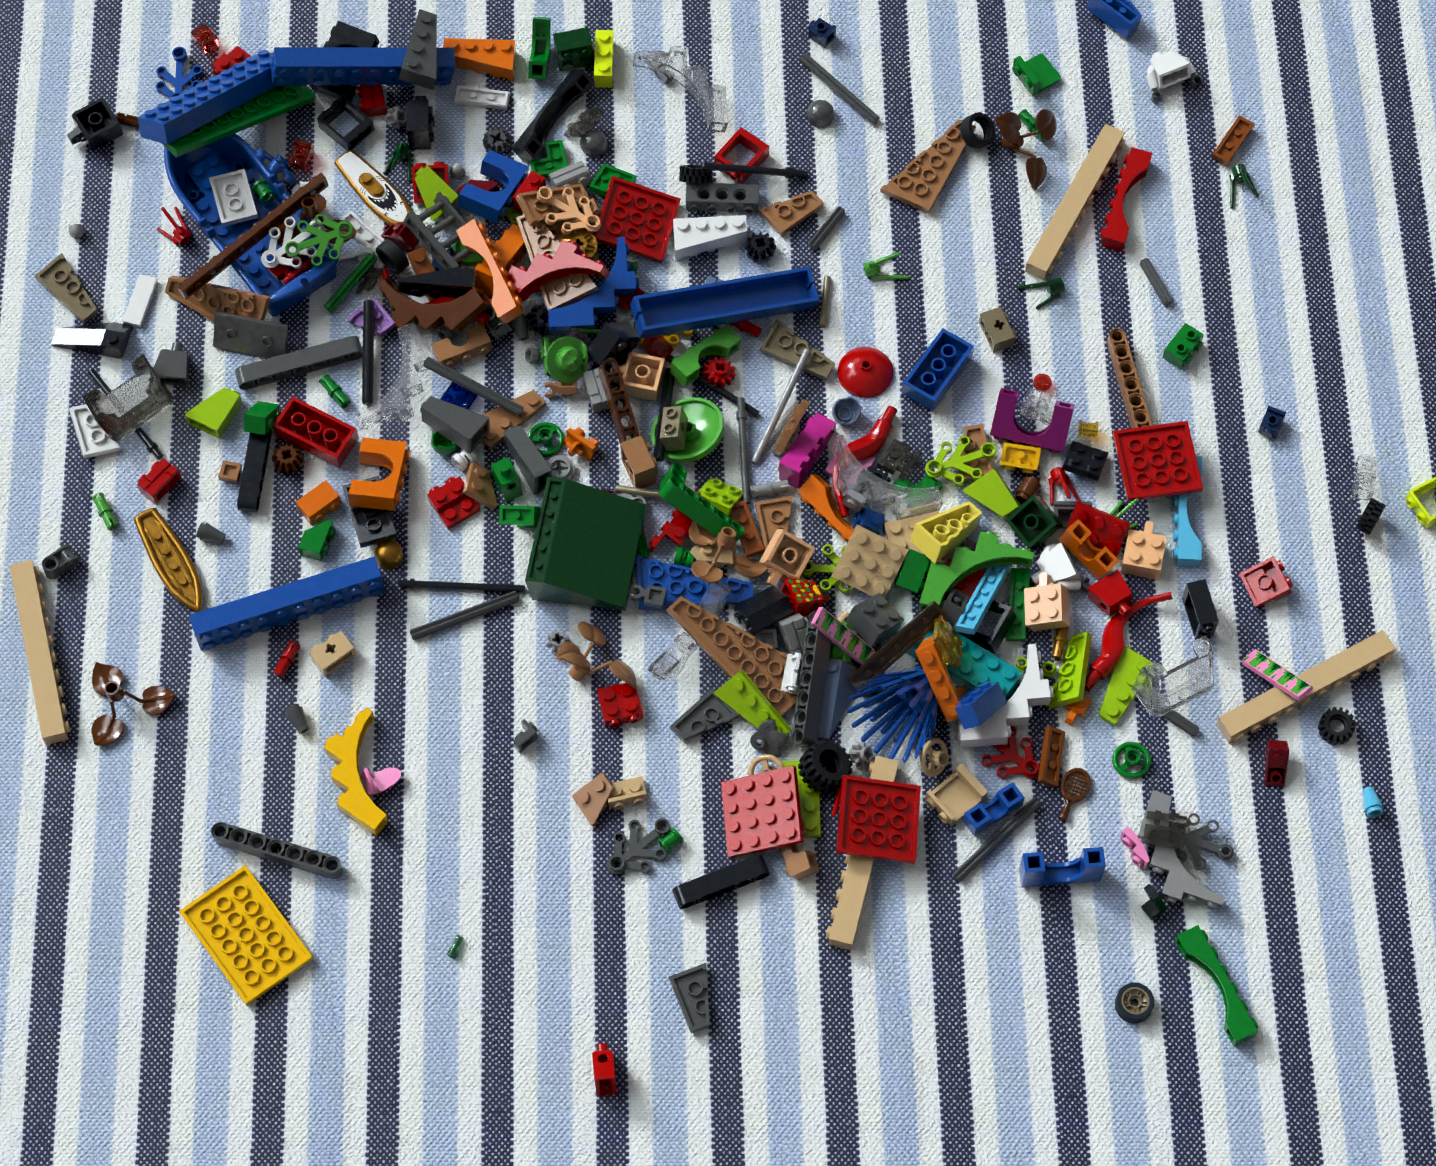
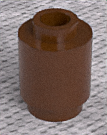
M1033 476L1024 478L1016 492L1015 498L1019 503L1023 504L1032 495H1037L1041 488L1039 480Z

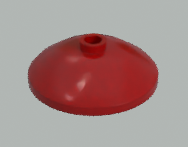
M858 347L847 352L840 360L838 379L842 387L854 396L861 398L875 397L882 394L890 386L893 379V366L890 359L882 351L872 347Z

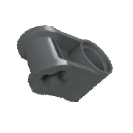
M491 305L483 313L489 315L494 312L487 326L492 335L500 341L501 337L508 331H512L513 328L509 322L505 324L498 318Z
M65 544L45 557L42 561V567L47 578L56 579L68 570L76 567L80 562V558L74 555L69 544Z

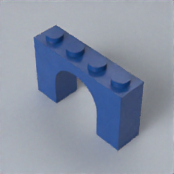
M489 150L482 160L480 174L499 181L504 185L505 189L490 192L466 183L459 194L457 207L497 224L500 218L505 217L508 206L511 207L513 205L512 197L528 176L529 166Z
M1103 847L1083 848L1079 858L1064 863L1044 862L1043 852L1023 853L1019 866L1021 888L1099 882L1106 867Z

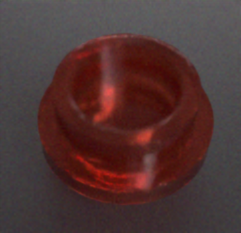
M1038 374L1034 377L1033 386L1037 391L1045 392L1050 389L1052 380L1048 375Z

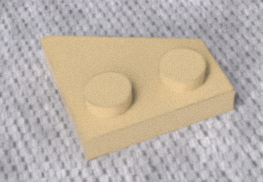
M709 544L705 547L697 545L692 548L690 553L697 561H706L711 565L719 547L718 544L714 546ZM729 549L721 551L715 567L723 568L725 565H732L733 569H736L737 565L733 564L732 552Z

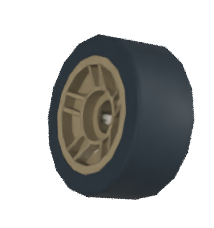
M1131 982L1124 985L1118 991L1115 999V1010L1118 1016L1128 1023L1138 1024L1145 1021L1154 1008V996L1151 990L1141 983ZM1136 1000L1137 1006H1133L1131 1002Z

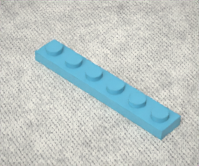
M999 565L986 569L955 625L956 632L972 635L976 633L1012 565Z

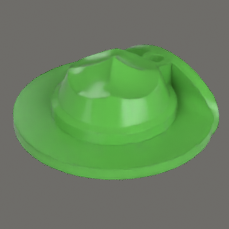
M566 336L557 339L549 347L546 354V367L549 374L555 380L562 383H572L582 378V373L587 370L588 352L587 346L583 341L575 337Z

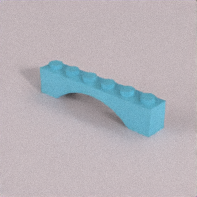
M1196 456L1197 463H1198V468H1199V472H1200V476H1201V475H1202V456ZM1190 493L1174 496L1173 507L1177 508V513H1174L1173 525H1176V530L1173 532V542H1176V548L1173 549V559H1176V566L1199 568L1202 560V542L1195 535L1187 516V499Z

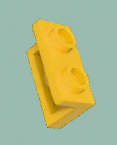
M1004 442L1000 465H1004L1003 469L1014 471L1015 467L1022 468V472L1033 474L1034 470L1038 471L1041 448Z

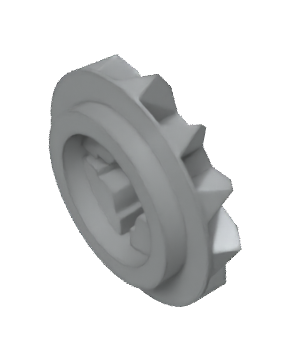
M557 455L547 461L552 470L551 477L569 480L574 475V464L568 457ZM558 464H560V467L562 469L561 475H559L558 472L555 471L557 470Z

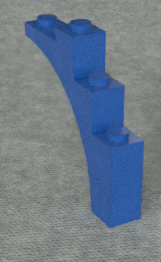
M625 237L617 238L614 265L610 271L611 273L601 284L599 290L575 304L562 308L548 309L549 333L573 332L571 328L594 329V325H597V314L615 312V307H618V296L635 295L636 289H639V277L635 278V271H631L630 260L627 261L626 255L629 254V243H625Z

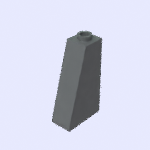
M432 396L421 405L422 421L468 453H471L490 432L489 417Z
M522 426L510 427L504 432V443L534 495L545 490L547 477H551L552 470Z

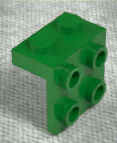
M1038 54L1027 61H1024L1021 56L1014 58L1012 71L1032 96L1054 85L1061 79L1059 73L1044 54Z

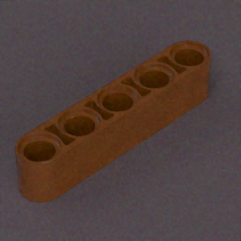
M612 358L606 359L599 366L598 371L619 443L626 441L627 436L635 438L640 435L619 365ZM605 365L612 367L611 373L605 370ZM611 382L617 385L618 389L616 391L611 389ZM616 400L622 402L623 408H618L616 406ZM621 418L628 421V426L622 425Z

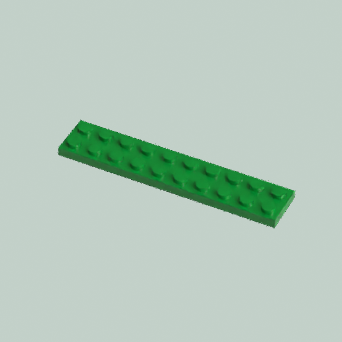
M277 85L172 143L163 145L175 157H178L314 102L316 95L305 85Z

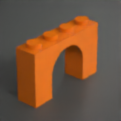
M362 438L359 450L360 464L382 466L389 469L392 473L381 481L352 480L348 493L349 505L352 507L395 511L396 503H400L401 493L399 491L404 487L403 475L407 474L406 462L410 461L411 450H408L407 442Z
M942 632L925 638L915 652L947 722L959 718L955 707L967 688L965 685L956 688L949 676L945 661L949 648Z

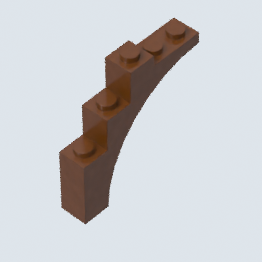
M381 277L377 281L381 293L389 299L390 307L395 310L390 315L395 322V327L399 330L410 331L419 323L423 330L435 332L444 324L448 330L460 333L492 305L484 292L476 288L449 302L423 304L399 292L398 287L391 279Z

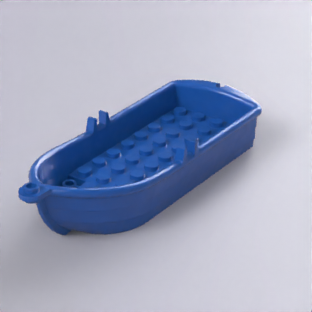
M236 133L178 157H175L164 146L165 169L174 193L220 252L227 245L236 241L242 233H246L256 222L266 217L271 210H275L280 206L283 200L291 197L287 192L285 184L278 181L277 175L269 170L265 163L256 156L253 148ZM245 169L258 218L222 227L209 178ZM260 179H265L269 189L275 192L274 199L265 204L260 201L257 192L252 190L253 184ZM299 209L291 216L295 219L296 225L300 221L302 209ZM306 216L304 217V220L310 224L311 220ZM303 223L301 229H305L307 227L306 224ZM269 234L234 261L231 266L253 293L271 297L267 311L271 316L276 317L336 278V263L339 258L337 260L329 258V251L333 248L329 243L320 266H309V270L302 272L286 285H283L281 282L285 278L284 276L278 281L266 270L261 261L262 254L269 249L271 238ZM311 235V236H310L309 238H307L306 240L311 239V238H314V237H316V236ZM277 244L276 250L282 246ZM320 244L314 246L316 250L318 249ZM309 250L308 254H314L315 250ZM336 251L330 253L332 257L338 255ZM268 256L267 258L268 261L274 259L273 256ZM314 258L313 262L318 264L320 263V259Z

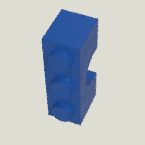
M1012 782L999 790L996 796L988 803L982 805L980 802L966 811L963 822L973 836H976L1023 806L1025 797Z

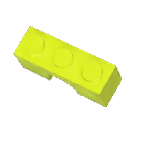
M596 30L595 87H613V30Z

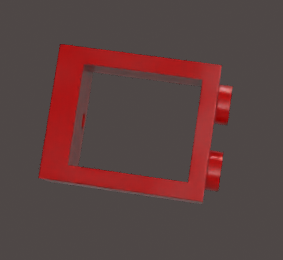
M740 127L714 156V163L733 164L725 159V157L740 143L756 154L746 166L759 167L769 156V145ZM720 171L725 172L733 181H738L741 184H744L752 175V173Z

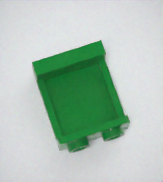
M500 505L499 524L517 525L518 528H536L541 507Z

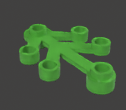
M317 214L315 216V223L318 226L326 225L334 229L333 231L325 232L309 225L307 221L301 220L297 225L298 230L311 233L316 237L300 243L290 241L285 246V252L289 257H296L301 250L320 244L316 254L311 258L312 265L317 267L322 264V257L329 241L337 237L334 247L330 249L328 254L331 260H337L340 256L339 251L344 240L351 238L354 233V227L350 222L341 221L337 223L326 218L323 214ZM322 217L324 221L319 223L317 218ZM301 223H304L307 227L305 229H301L299 225ZM344 227L348 229L346 234L341 232V229ZM290 247H295V248H296V252H295V253H291V252L289 251V248H290ZM336 251L338 255L332 257L330 253ZM314 258H319V259H320V263H318V264L314 263V262H313V259H314Z

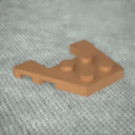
M803 399L800 404L796 405L772 453L779 456L787 452L791 445L789 440L797 434L800 428L798 424L810 404L809 401Z

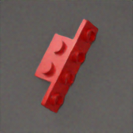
M675 509L671 515L674 517L671 522L666 521L660 529L663 531L660 536L655 535L650 541L651 547L649 551L652 553L664 537L680 547L689 536V528L693 520L678 509Z

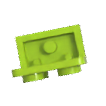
M710 478L698 491L701 493V497L729 517L732 508L743 495L742 490L736 486L728 485L716 478Z

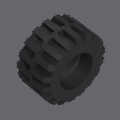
M825 739L820 742L817 741L800 758L798 769L801 770L799 775L803 776L802 781L808 784V788H813L814 792L819 793L821 791L822 794L833 793L841 786L842 776H850L853 769L851 766L853 763L849 760L851 758L850 754H847L845 752L846 749L844 747L841 748L839 743L836 742L834 744L833 740H828L827 742ZM820 761L824 762L830 768L831 772L826 771L822 767Z

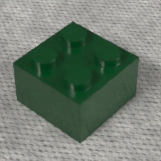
M588 27L553 34L555 56L559 71H569L574 68L594 65L593 44Z
M1032 495L1006 519V522L1025 545L1033 550L1040 547L1063 526V523L1044 500L1037 495Z

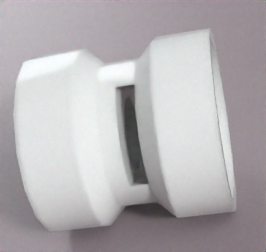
M463 449L460 453H455L451 456L453 463L462 472L473 461H477L473 451L468 453Z

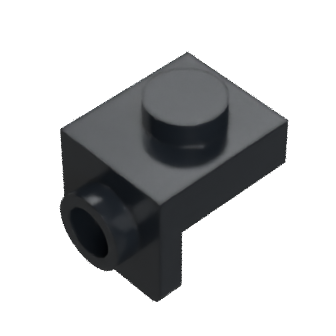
M1148 884L1143 889L1150 900L1144 903L1141 908L1153 920L1168 908L1162 900L1165 898L1162 892Z

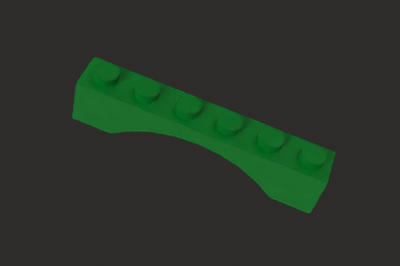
M1197 925L1178 934L1175 943L1184 959L1204 969L1212 977L1221 992L1225 1006L1224 1031L1233 1047L1255 1037L1258 1032L1257 1022L1254 1018H1250L1245 1001L1240 1000L1237 995L1238 989L1228 979L1226 967L1219 963L1217 951L1214 947H1210L1206 932Z

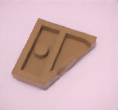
M473 461L469 465L463 494L494 510L497 507V501L490 472Z
M603 772L572 795L580 810L593 827L597 825L600 813L605 810L607 801L615 790Z

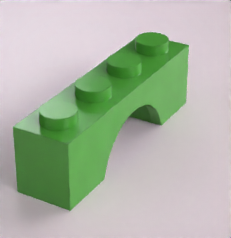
M727 325L721 329L718 328L711 336L703 338L695 347H690L683 355L675 357L671 362L670 373L686 387L699 377L701 368L699 361L707 356L728 358L739 350L741 338Z

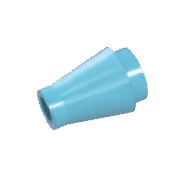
M1374 787L1364 788L1362 790L1364 812L1371 818L1380 816L1383 813L1384 806L1377 796Z

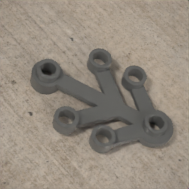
M1192 813L1187 819L1176 824L1169 822V828L1172 830V834H1170L1171 842L1176 855L1182 853L1185 856V859L1180 860L1181 863L1186 861L1187 853L1181 850L1177 839L1185 842L1194 860V867L1198 870L1205 868L1206 860L1200 856L1196 846L1217 853L1219 859L1227 861L1233 856L1234 851L1229 844H1222L1220 846L1199 838L1210 832L1214 833L1219 829V823L1216 820H1210L1207 825L1188 834L1180 832V830L1190 825H1198L1200 822L1198 814ZM1192 816L1198 819L1196 823L1190 821ZM1215 823L1217 828L1212 830L1209 824ZM1227 848L1229 854L1224 855L1222 849ZM1198 860L1203 861L1204 865L1202 867L1197 866L1196 862Z
M665 818L658 819L655 822V829L637 843L641 825L638 820L630 821L628 851L622 855V845L626 840L624 833H615L613 837L615 843L614 855L607 861L608 870L616 875L623 873L625 870H640L641 873L648 874L651 871L650 862L644 860L639 863L630 862L629 860L632 857L655 858L659 862L666 859V851L664 849L658 848L653 850L644 848L658 836L667 835L670 832V822ZM633 824H637L638 828L633 829L631 828V826ZM665 826L666 830L661 831L659 830V827ZM622 836L623 840L617 841L616 838ZM662 852L664 856L657 857V853ZM615 863L621 864L619 868H615L613 865ZM643 865L649 866L647 870H643L641 867Z

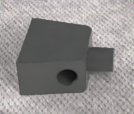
M173 342L171 350L162 349L151 372L154 383L189 387L190 359L188 353L182 351L183 344Z

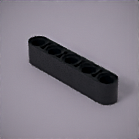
M272 430L266 435L250 433L237 500L238 511L258 512Z
M756 855L674 887L672 892L679 909H686L762 880L769 876L770 872L763 855Z

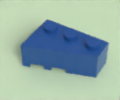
M1088 0L1086 6L1088 11L1126 39L1138 29L1142 17L1130 0Z
M987 681L980 684L979 687L966 690L955 709L965 730L982 725L1007 702L999 683L990 684Z

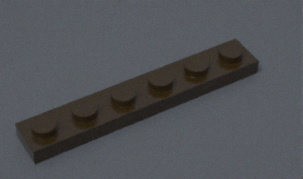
M933 600L847 677L848 681L855 688L867 685L866 682L869 680L877 679L875 675L884 673L948 615Z

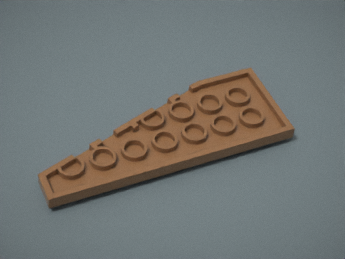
M682 596L679 597L666 611L730 679L743 669L780 716L796 703V694L781 691L787 659L786 653L774 649L768 643H763L756 639L755 636L735 625L721 620L715 614H710L701 609L702 607Z

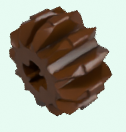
M287 442L286 446L283 447L279 444V449H274V455L271 459L274 462V468L278 469L281 474L286 471V474L289 475L290 471L293 470L296 473V468H302L301 462H304V456L302 455V450L300 448L297 449L296 444L290 446Z

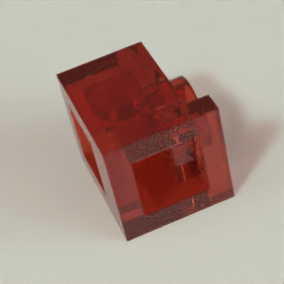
M205 23L190 32L193 43L204 54L208 52L213 53L217 50L219 45L218 37Z
M294 140V146L289 156L291 167L297 170H308L314 154L312 143Z
M662 335L644 338L642 343L648 355L665 358V360L674 350Z

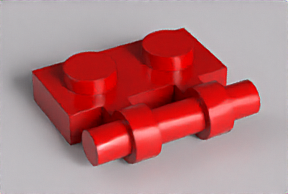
M286 253L283 256H281L290 259L292 258L289 257ZM297 255L301 261L306 258L305 255ZM307 258L305 261H302L300 268L294 269L292 272L290 271L293 269L292 266L281 264L274 268H265L278 281L284 276L285 278L281 282L283 285H286L302 272L309 270V266L312 263L311 258ZM294 260L293 265H298L300 261Z

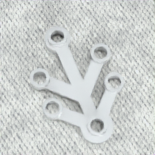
M287 217L284 221L286 229L283 245L277 250V240L280 238L281 232L277 227L269 230L271 237L269 249L261 256V261L265 267L274 268L281 264L298 269L302 266V261L297 256L291 259L281 257L286 253L285 246L288 242L295 241L300 243L313 235L308 232H302L292 239L293 228L296 226V221L293 217ZM289 220L294 221L292 225H287ZM315 220L311 221L309 225H315ZM319 226L318 229L324 231V226ZM278 231V235L273 236L272 232ZM312 246L301 250L299 254L312 258L317 250ZM290 247L289 251L295 253L296 248ZM311 249L315 250L312 255L308 254V251ZM268 256L274 257L272 261L267 260ZM299 260L300 262L298 265H293V261Z

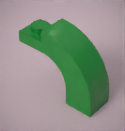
M533 17L532 49L528 65L529 79L547 78L551 53V18Z

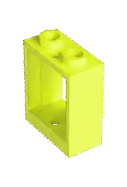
M1436 477L1409 490L1405 498L1407 506L1413 509L1417 520L1426 529L1436 524V515L1430 517L1417 497L1436 488Z

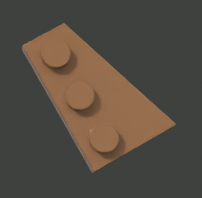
M813 191L794 196L790 200L776 202L774 205L766 208L765 206L760 207L758 212L783 236L822 208L824 202Z
M983 424L964 428L963 436L969 437L970 446L964 449L961 456L979 451L981 446L987 443ZM966 440L962 441V444L968 443ZM981 458L965 463L970 467L981 469L982 476L992 470L991 459ZM958 470V474L964 476V482L974 481L971 475ZM976 472L973 475L979 476L980 474ZM960 478L956 479V482L962 481Z
M792 496L755 502L765 550L777 529H784L788 532Z

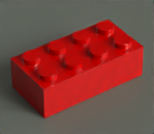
M293 396L273 424L275 436L291 444H296L297 447L340 468L359 439L357 428Z

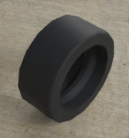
M978 112L967 116L962 121L960 132L962 139L969 147L978 149L989 145L994 140L995 126L989 116ZM973 121L982 127L984 133L983 140L978 139L973 133Z
M385 239L376 247L375 251L379 259L394 274H400L409 266L408 258L393 241Z

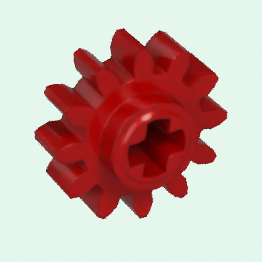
M714 357L713 362L708 359L707 364L703 366V378H708L707 384L713 382L714 388L717 384H720L721 388H724L725 383L730 386L731 381L734 380L736 375L734 373L735 367H730L731 361L724 362V357L721 360Z

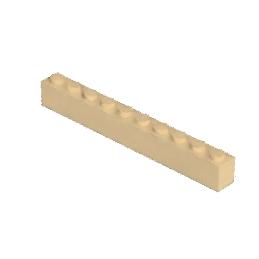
M1108 124L1104 125L1026 263L1025 272L1044 281L1048 275H1052L1055 269L1054 263L1060 261L1063 255V247L1069 245L1071 233L1076 232L1079 226V219H1083L1087 212L1085 208L1087 205L1092 204L1095 197L1093 195L1094 192L1100 190L1102 178L1107 177L1110 171V164L1115 163L1118 157V150L1123 149L1126 142L1124 140L1125 132Z
M32 560L11 564L9 566L41 736L46 745L69 740L68 732H71L69 722L65 721L64 716L67 715V708L61 700V697H64L62 686L58 685V680L61 677L59 669H55L54 664L57 662V656L51 648V645H54L52 634L48 633V628H51L48 616L45 617L44 611H47L45 599L42 600L41 594H44L42 583L38 581V577H41L39 566L34 565Z
M1382 630L1297 675L1313 687V691L1302 700L1298 701L1278 687H1274L1219 716L1216 725L1228 743L1232 741L1238 742L1245 737V734L1257 732L1262 728V725L1266 723L1272 724L1283 714L1285 716L1289 715L1299 705L1303 707L1309 704L1314 697L1320 698L1324 696L1329 689H1337L1346 680L1350 679L1352 681L1359 677L1361 672L1373 670L1377 666L1376 664L1390 661L1396 648Z
M876 756L875 761L870 762L868 773H871L870 779L895 782L899 761ZM846 855L845 863L848 864L847 870L842 871L840 882H843L842 889L838 888L835 898L838 901L837 908L833 907L830 919H834L833 924L828 926L826 938H829L828 945L852 951L875 861L874 858Z

